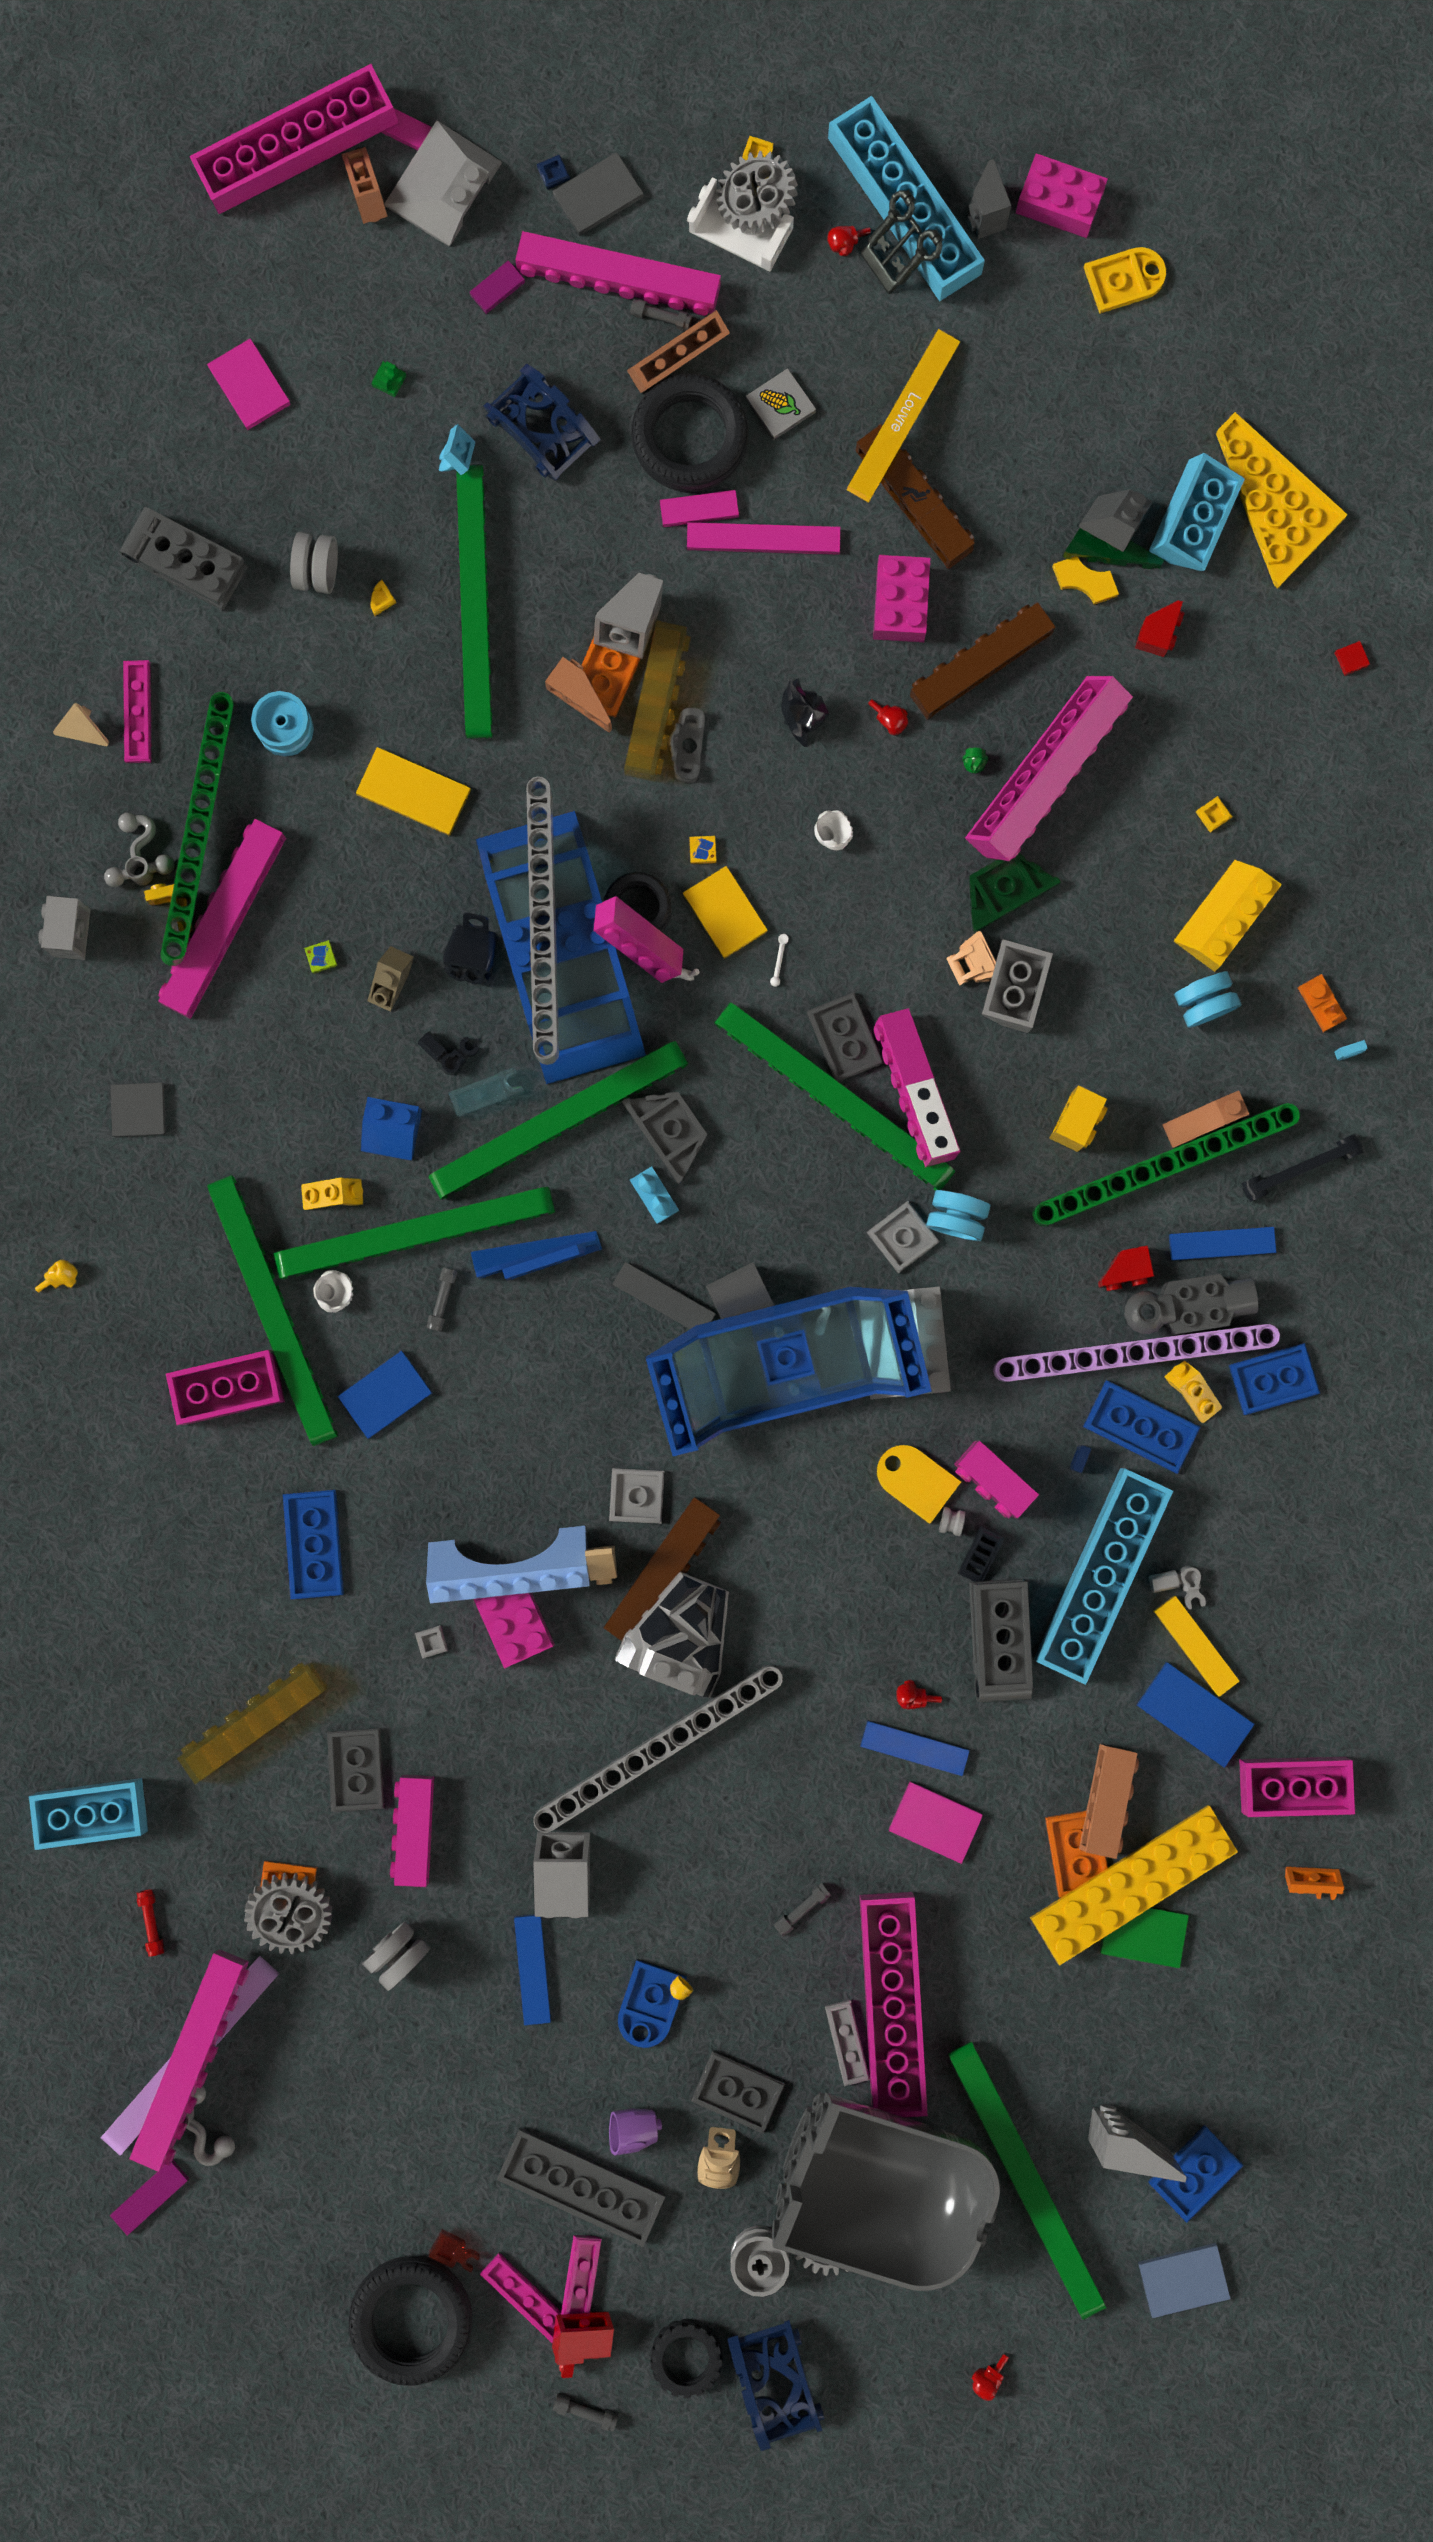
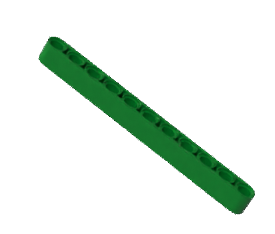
M482 464L469 465V469L462 475L456 471L464 712L467 739L493 738V733H491L492 708L490 700L492 698L489 680L491 669L488 653L490 641L487 627L489 625V612L487 608L488 583H486L487 558H485L486 533L484 532L485 508L483 506L485 498Z
M217 692L211 697L207 711L161 948V959L169 966L179 965L183 961L187 949L233 710L232 697L225 692ZM218 703L223 704L227 710L219 711L214 705ZM213 727L219 728L222 734L214 735L209 729ZM208 751L214 752L218 758L214 760L209 759L205 756V753ZM209 776L213 782L205 784L201 781L200 777ZM197 800H204L208 803V807L200 808L195 802ZM199 824L203 827L204 831L196 833L190 826ZM193 848L198 851L199 856L190 857L186 854V850ZM183 873H190L195 880L186 882L181 878V875ZM180 897L186 898L190 905L186 907L179 906L176 899ZM180 922L184 925L185 930L177 932L171 927V924ZM176 947L180 951V955L172 957L167 953L166 949Z
M729 1003L714 1022L719 1029L721 1027L728 1032L727 1035L740 1045L741 1043L745 1044L748 1047L747 1050L760 1060L762 1058L769 1063L768 1066L780 1075L785 1074L790 1078L788 1081L803 1091L805 1089L809 1092V1096L820 1105L829 1107L831 1109L830 1112L840 1120L849 1122L851 1128L860 1135L869 1137L872 1140L871 1143L884 1153L887 1151L893 1155L892 1159L904 1168L909 1167L913 1170L912 1174L927 1184L929 1182L933 1185L935 1191L942 1190L954 1175L955 1170L946 1162L925 1167L923 1160L918 1158L916 1151L917 1142L914 1138L733 1003Z
M673 1041L430 1174L428 1178L440 1200L448 1198L447 1195L451 1192H459L471 1185V1181L475 1179L479 1181L493 1173V1169L499 1166L502 1168L516 1160L515 1157L530 1153L539 1148L538 1145L544 1141L546 1143L561 1136V1132L564 1130H572L583 1124V1120L590 1116L594 1118L606 1111V1107L621 1103L624 1099L630 1098V1094L645 1090L652 1086V1082L657 1079L659 1081L674 1074V1070L679 1067L683 1069L689 1063L677 1042Z
M1293 1104L1280 1105L1058 1195L1037 1205L1033 1210V1220L1039 1226L1052 1225L1274 1135L1295 1125L1300 1118L1299 1110ZM1282 1110L1290 1114L1291 1120L1289 1123L1281 1120L1280 1112ZM1257 1120H1262L1266 1123L1267 1131L1265 1133L1257 1130ZM1233 1130H1239L1243 1134L1242 1142L1234 1141L1232 1138ZM1212 1139L1218 1142V1152H1212L1208 1148L1209 1140ZM1185 1149H1190L1195 1153L1194 1162H1188L1184 1158ZM1161 1159H1167L1171 1163L1170 1172H1165L1160 1168ZM1137 1169L1146 1171L1148 1176L1146 1181L1142 1182L1136 1178L1135 1173ZM1114 1178L1120 1179L1123 1182L1124 1187L1122 1191H1116L1112 1188L1111 1182ZM1089 1188L1098 1190L1100 1194L1098 1201H1092L1088 1198L1087 1192ZM1065 1198H1071L1075 1201L1076 1207L1074 1211H1068L1064 1208L1063 1201ZM1045 1207L1051 1211L1052 1217L1049 1221L1040 1218V1208Z
M230 1175L208 1184L207 1187L306 1434L314 1447L338 1437V1432L332 1427V1417L328 1407L324 1406L322 1402L324 1397L318 1383L313 1380L312 1374L314 1373L308 1358H305L303 1355V1345L298 1333H294L292 1328L294 1323L289 1311L284 1308L283 1302L285 1301L279 1286H276L273 1281L275 1276L269 1262L265 1261L263 1256L265 1251L260 1239L256 1238L254 1234L256 1229L250 1214H246L244 1209L246 1204L240 1190L237 1191L234 1183L237 1182L234 1176Z
M542 1187L279 1251L273 1255L279 1279H287L291 1275L300 1276L312 1273L315 1269L321 1268V1270L337 1267L339 1266L338 1264L344 1262L349 1264L364 1260V1257L372 1256L373 1258L389 1254V1251L393 1250L398 1252L415 1248L414 1245L418 1244L427 1245L439 1242V1239L456 1238L464 1236L467 1232L473 1231V1233L488 1230L496 1225L501 1227L513 1224L516 1220L523 1219L525 1221L541 1217V1214L545 1213L550 1215L555 1213L550 1188Z
M972 2041L948 2053L1082 2320L1106 2309L1107 2307Z

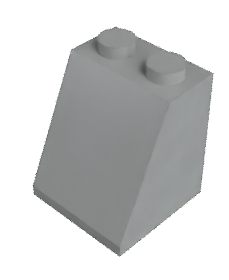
M638 573L597 612L595 617L594 644L643 659L661 607L664 580L658 579L652 574Z
M537 1832L534 1854L535 1917H588L590 1832Z

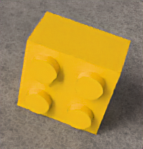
M1078 1085L1071 1093L1049 1139L1076 1152L1083 1147L1087 1148L1097 1132L1093 1130L1094 1125H1098L1107 1112L1108 1108L1104 1106L1107 1099Z

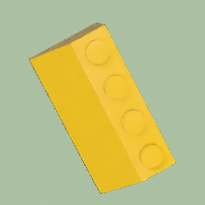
M1234 860L1174 939V942L1215 972L1282 884L1262 869Z

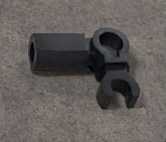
M430 1031L417 1043L436 1062H441L442 1070L447 1075L457 1074L467 1062L465 1059L475 1056L479 1051L478 1046L471 1051L465 1049V1045L470 1041V1038L467 1036L461 1040L458 1050L454 1049L448 1054V1049Z

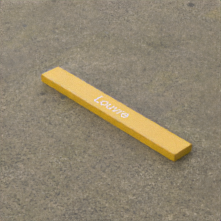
M940 329L937 330L849 483L847 491L868 503L870 502L960 343L959 340Z

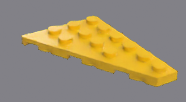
M1234 412L1217 430L1216 436L1229 469L1245 478L1239 491V496L1273 584L1278 589L1337 528L1348 514Z

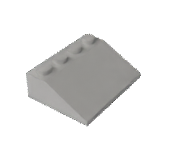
M940 1287L902 1290L908 1291L932 1392L924 1394L950 1392ZM860 1300L865 1350L871 1375L902 1379L884 1304L882 1301ZM873 1394L870 1395V1400L902 1396L888 1394Z
M1101 2104L1100 2108L1093 2107L1088 2140L1103 2168L1186 2182V2175L1167 2146L1121 2112L1116 2111V2107L1108 2104Z

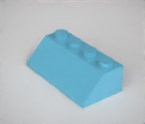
M1205 453L1189 459L1149 551L1169 564L1204 571L1245 478Z

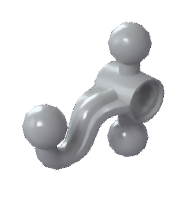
M122 814L118 819V825L123 832L132 833L136 831L139 825H143L146 830L133 841L130 847L131 858L127 860L125 869L121 870L117 867H111L106 870L104 874L106 884L111 887H119L123 884L124 880L131 879L134 883L141 886L149 884L155 872L162 875L172 873L175 867L172 857L160 855L152 863H148L141 857V848L148 844L156 833V826L153 820L145 815ZM145 867L142 874L134 875L137 868Z
M203 2086L201 2089L197 2088L194 2095L197 2098L196 2105L202 2103L205 2099L206 2091ZM194 2109L191 2114L187 2113L186 2121L183 2123L187 2124L186 2129L192 2131L196 2136L194 2155L200 2164L213 2166L218 2164L223 2158L232 2155L235 2150V2143L229 2136L219 2137L214 2143L215 2152L212 2155L206 2154L204 2151L206 2131L198 2121L193 2119Z

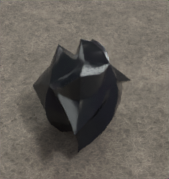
M799 678L793 682L789 679L781 703L782 713L785 718L784 724L789 726L793 736L802 746L808 747L809 732L816 730L829 716V712L822 696L817 695L815 691L803 690Z

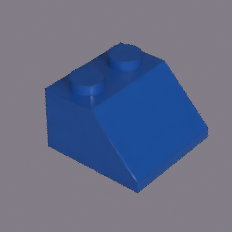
M367 1097L362 1121L361 1151L412 1161L422 1114L420 1107Z

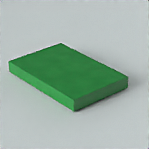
M1151 1907L1102 1938L1100 1953L1180 1968L1189 1915Z

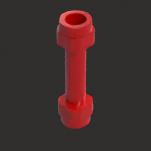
M153 1890L139 1891L136 1893L138 1907L142 1906L148 1942L145 1943L146 1952H148L149 1957L163 1954L164 1943L163 1939H159L152 1905L156 1902Z

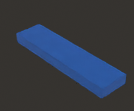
M1274 1227L1169 1234L1171 1261L1276 1253Z
M868 1720L860 1745L863 1748L963 1776L970 1751Z
M535 1914L515 1916L514 1923L524 2025L551 2023L541 1917H535Z

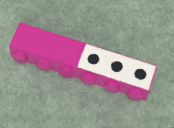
M909 1008L881 1015L874 1026V1034L877 1041H881L883 1060L886 1065L889 1064L891 1069V1082L893 1087L898 1089L901 1110L907 1114L909 1133L916 1139L918 1158L923 1160L925 1167L954 1160L960 1153V1149Z

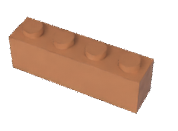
M716 310L628 369L627 372L639 392L642 393L730 334Z
M1102 1744L1099 1745L1079 1845L1080 1850L1117 1859V1854L1121 1852L1123 1847L1122 1829L1128 1822V1811H1126L1128 1800H1131L1134 1792L1132 1784L1133 1774H1136L1139 1767V1759L1136 1752Z

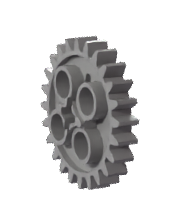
M759 151L757 157L754 158L750 152L748 160L745 161L742 157H739V165L731 163L733 169L731 172L724 170L723 173L726 179L718 181L721 188L716 189L718 195L716 202L721 216L727 224L731 223L734 230L739 227L741 232L744 233L749 227L751 233L754 234L757 227H760L763 233L765 225H769L773 229V221L783 222L782 213L789 215L788 206L795 205L793 197L798 195L795 188L798 184L792 168H790L787 161H782L780 155L774 158L772 152H769L764 157L762 151ZM754 173H755V181H756V183H757V185H758V187H757L758 199H759L760 205H761V210H760L759 212H758V203H757V201H756V199H755V198L757 197V194H756V190H755V186H754L753 178H752V175H753Z
M283 1873L282 1880L272 1875L271 1883L263 1879L262 1886H255L253 1894L250 1893L244 1911L246 1912L244 1921L248 1922L247 1931H253L252 1939L261 1937L260 1946L269 1943V1951H272L275 1946L279 1947L280 1954L283 1953L285 1948H288L290 1954H293L296 1947L301 1952H304L305 1944L313 1948L315 1940L321 1942L323 1934L328 1933V1927L331 1925L332 1906L329 1905L330 1897H324L325 1889L316 1890V1881L310 1885L307 1884V1876L301 1881L298 1880L297 1873L293 1875L292 1879H288L287 1874ZM299 1896L294 1903L293 1910L289 1912L294 1897ZM288 1915L282 1931H278L283 1924V1918Z

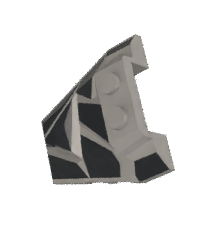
M680 1571L658 1596L659 1600L649 1611L646 1610L640 1622L633 1630L630 1628L625 1634L614 1660L652 1680L691 1695L697 1694L710 1698L721 1674L729 1591Z

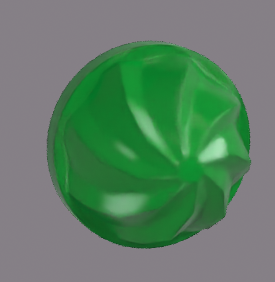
M966 749L962 761L967 771L976 774L984 770L988 762L985 749Z

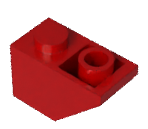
M1178 600L1146 616L1135 648L1162 657L1166 655L1168 650L1172 651L1177 636L1173 635L1175 626L1180 627L1184 612L1180 611L1183 602Z
M1148 1245L1118 1252L1098 1282L1099 1288L1106 1287L1107 1291L1121 1289V1283L1132 1282V1286L1147 1284V1278L1154 1276Z

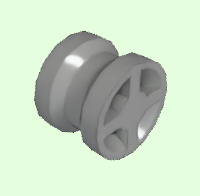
M944 1507L939 1532L946 1533L949 1531L953 1532L955 1536H961L965 1511L959 1510L954 1512L950 1508Z

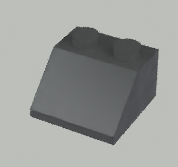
M994 159L988 161L974 190L972 203L969 204L970 213L967 216V224L971 232L975 231L977 239L1005 230L1010 214L1011 203Z
M1131 489L1098 496L1079 527L1124 552L1153 501Z

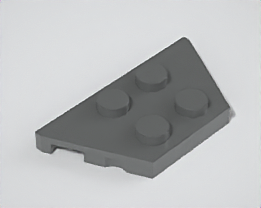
M679 1092L624 1099L622 1101L623 1105L673 1178L680 1184L708 1136Z

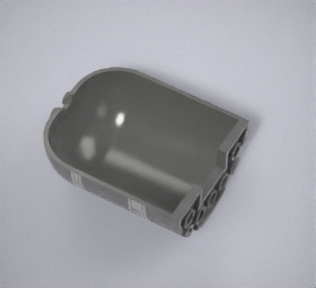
M826 2092L825 2094L819 2093L813 2099L812 2108L807 2107L802 2115L787 2152L783 2166L785 2168V2183L778 2185L775 2205L778 2208L776 2219L773 2220L772 2243L775 2249L902 2288L916 2291L939 2289L955 2282L964 2275L974 2262L979 2248L985 2245L987 2231L983 2230L986 2223H993L997 2215L1000 2195L998 2176L985 2152L964 2136Z

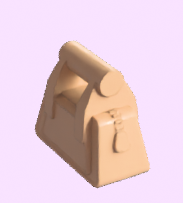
M978 931L959 947L960 952L946 958L959 986L970 980L979 983L989 982L992 979L996 961L982 932ZM960 960H965L970 970L967 974H965L959 962Z

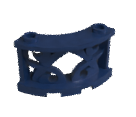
M526 364L519 370L522 375L491 404L485 403L483 407L488 412L486 415L488 421L494 427H501L524 448L537 463L535 466L537 471L544 478L548 476L556 481L559 475L590 446L594 447L601 439L581 413L577 415L573 408L571 409L567 406L570 400L555 385L553 387L548 385L543 374ZM539 395L542 396L543 400L537 403L535 398ZM551 406L555 408L551 416L554 434L537 433L527 430V407L534 410H543ZM506 410H512L510 414H503ZM559 419H565L567 421V424L565 426L560 425L561 430L563 431L560 433L557 427V421ZM517 420L518 428L512 423L513 421ZM582 439V440L569 452L568 447H567L566 444L572 443V442H575V441H578V440ZM532 442H533V443L540 444V445H539V449H537V448L532 444ZM556 445H561L566 456L555 466H552L545 455L547 452H552L556 459Z
M790 2320L740 2338L738 2335L728 2338L736 2375L739 2376L741 2387H746L741 2392L761 2451L770 2449L771 2442L816 2428L817 2432L823 2431L820 2421L825 2420L820 2403L815 2404L798 2346L802 2345L798 2328H792ZM785 2335L788 2342V2350L786 2352L779 2351V2342H777L773 2350L774 2356L768 2354L767 2341ZM762 2343L763 2352L743 2350V2348ZM793 2357L798 2372L795 2369H793L790 2365H788V2363L791 2362ZM760 2364L764 2365L762 2377L755 2379L752 2376V2372L754 2370L760 2372ZM769 2367L779 2371L793 2382L791 2393L783 2407L773 2398L767 2396L756 2397L755 2393L760 2391L768 2381ZM802 2388L804 2390L806 2400H799ZM769 2405L773 2407L777 2411V2413L774 2415L772 2409L769 2413H764L762 2410L765 2406ZM801 2409H805L808 2411V2413L804 2415H800L798 2412ZM791 2413L794 2418L789 2419L788 2415Z

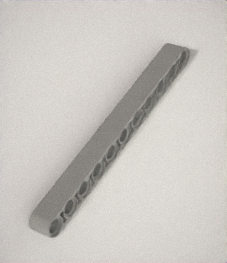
M534 777L529 780L526 788L533 1050L539 1062L549 1065L553 1064L559 1057L553 799L549 782L543 777ZM537 788H544L546 790L542 796H535L533 792ZM543 813L547 815L546 819L542 822L533 820L537 814ZM538 839L548 841L544 847L538 848L534 846ZM538 865H547L548 869L546 872L541 874L535 872V868ZM540 890L549 892L545 899L535 897ZM544 915L550 918L549 922L545 925L536 923L540 916ZM547 941L550 943V947L546 951H539L537 949V945L540 942ZM548 967L551 969V973L547 977H540L537 975L539 969ZM543 993H549L552 995V998L548 1003H540L538 1001L539 996ZM543 1019H550L552 1021L551 1027L545 1030L539 1028V1023ZM544 1045H551L553 1047L552 1053L547 1056L541 1055L539 1051Z
M774 1665L762 1667L537 1810L533 1818L535 1828L542 1833L553 1831L781 1686L782 1673L780 1669ZM767 1671L776 1672L778 1674L777 1681L774 1684L765 1683L763 1681L764 1673ZM752 1685L756 1690L755 1695L752 1698H744L740 1693L743 1686ZM721 1700H731L733 1709L727 1713L722 1712L718 1707ZM701 1713H706L710 1716L711 1722L708 1726L702 1727L697 1724L696 1717ZM676 1728H685L688 1731V1737L683 1741L677 1740L673 1735ZM654 1742H662L666 1747V1751L661 1755L654 1754L651 1750V1745ZM632 1756H639L644 1762L643 1766L639 1769H634L629 1765V1759ZM610 1770H616L620 1773L621 1780L617 1783H611L607 1780L606 1773ZM586 1785H595L598 1788V1794L595 1797L587 1796L584 1792ZM566 1798H570L575 1802L576 1808L573 1811H566L562 1808L561 1802ZM549 1813L553 1817V1823L543 1825L539 1820V1815Z

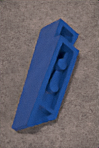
M593 1231L473 1251L471 1256L478 1279L503 1271L504 1277L508 1281L601 1250L602 1247L597 1232Z

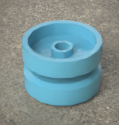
M283 691L268 693L259 699L253 708L251 717L253 730L264 747L273 754L285 757L297 755L306 749L312 740L314 731L312 718L302 701L292 693Z
M1228 971L1199 979L1174 994L1180 1007H1189L1196 1004V1006L1187 1010L1183 1015L1188 1028L1221 1017L1242 1005L1237 993L1228 992L1219 995L1228 990L1233 984Z
M936 1190L932 1205L943 1212L934 1211L929 1213L926 1227L954 1237L981 1241L985 1227L971 1219H987L991 1205L965 1194Z

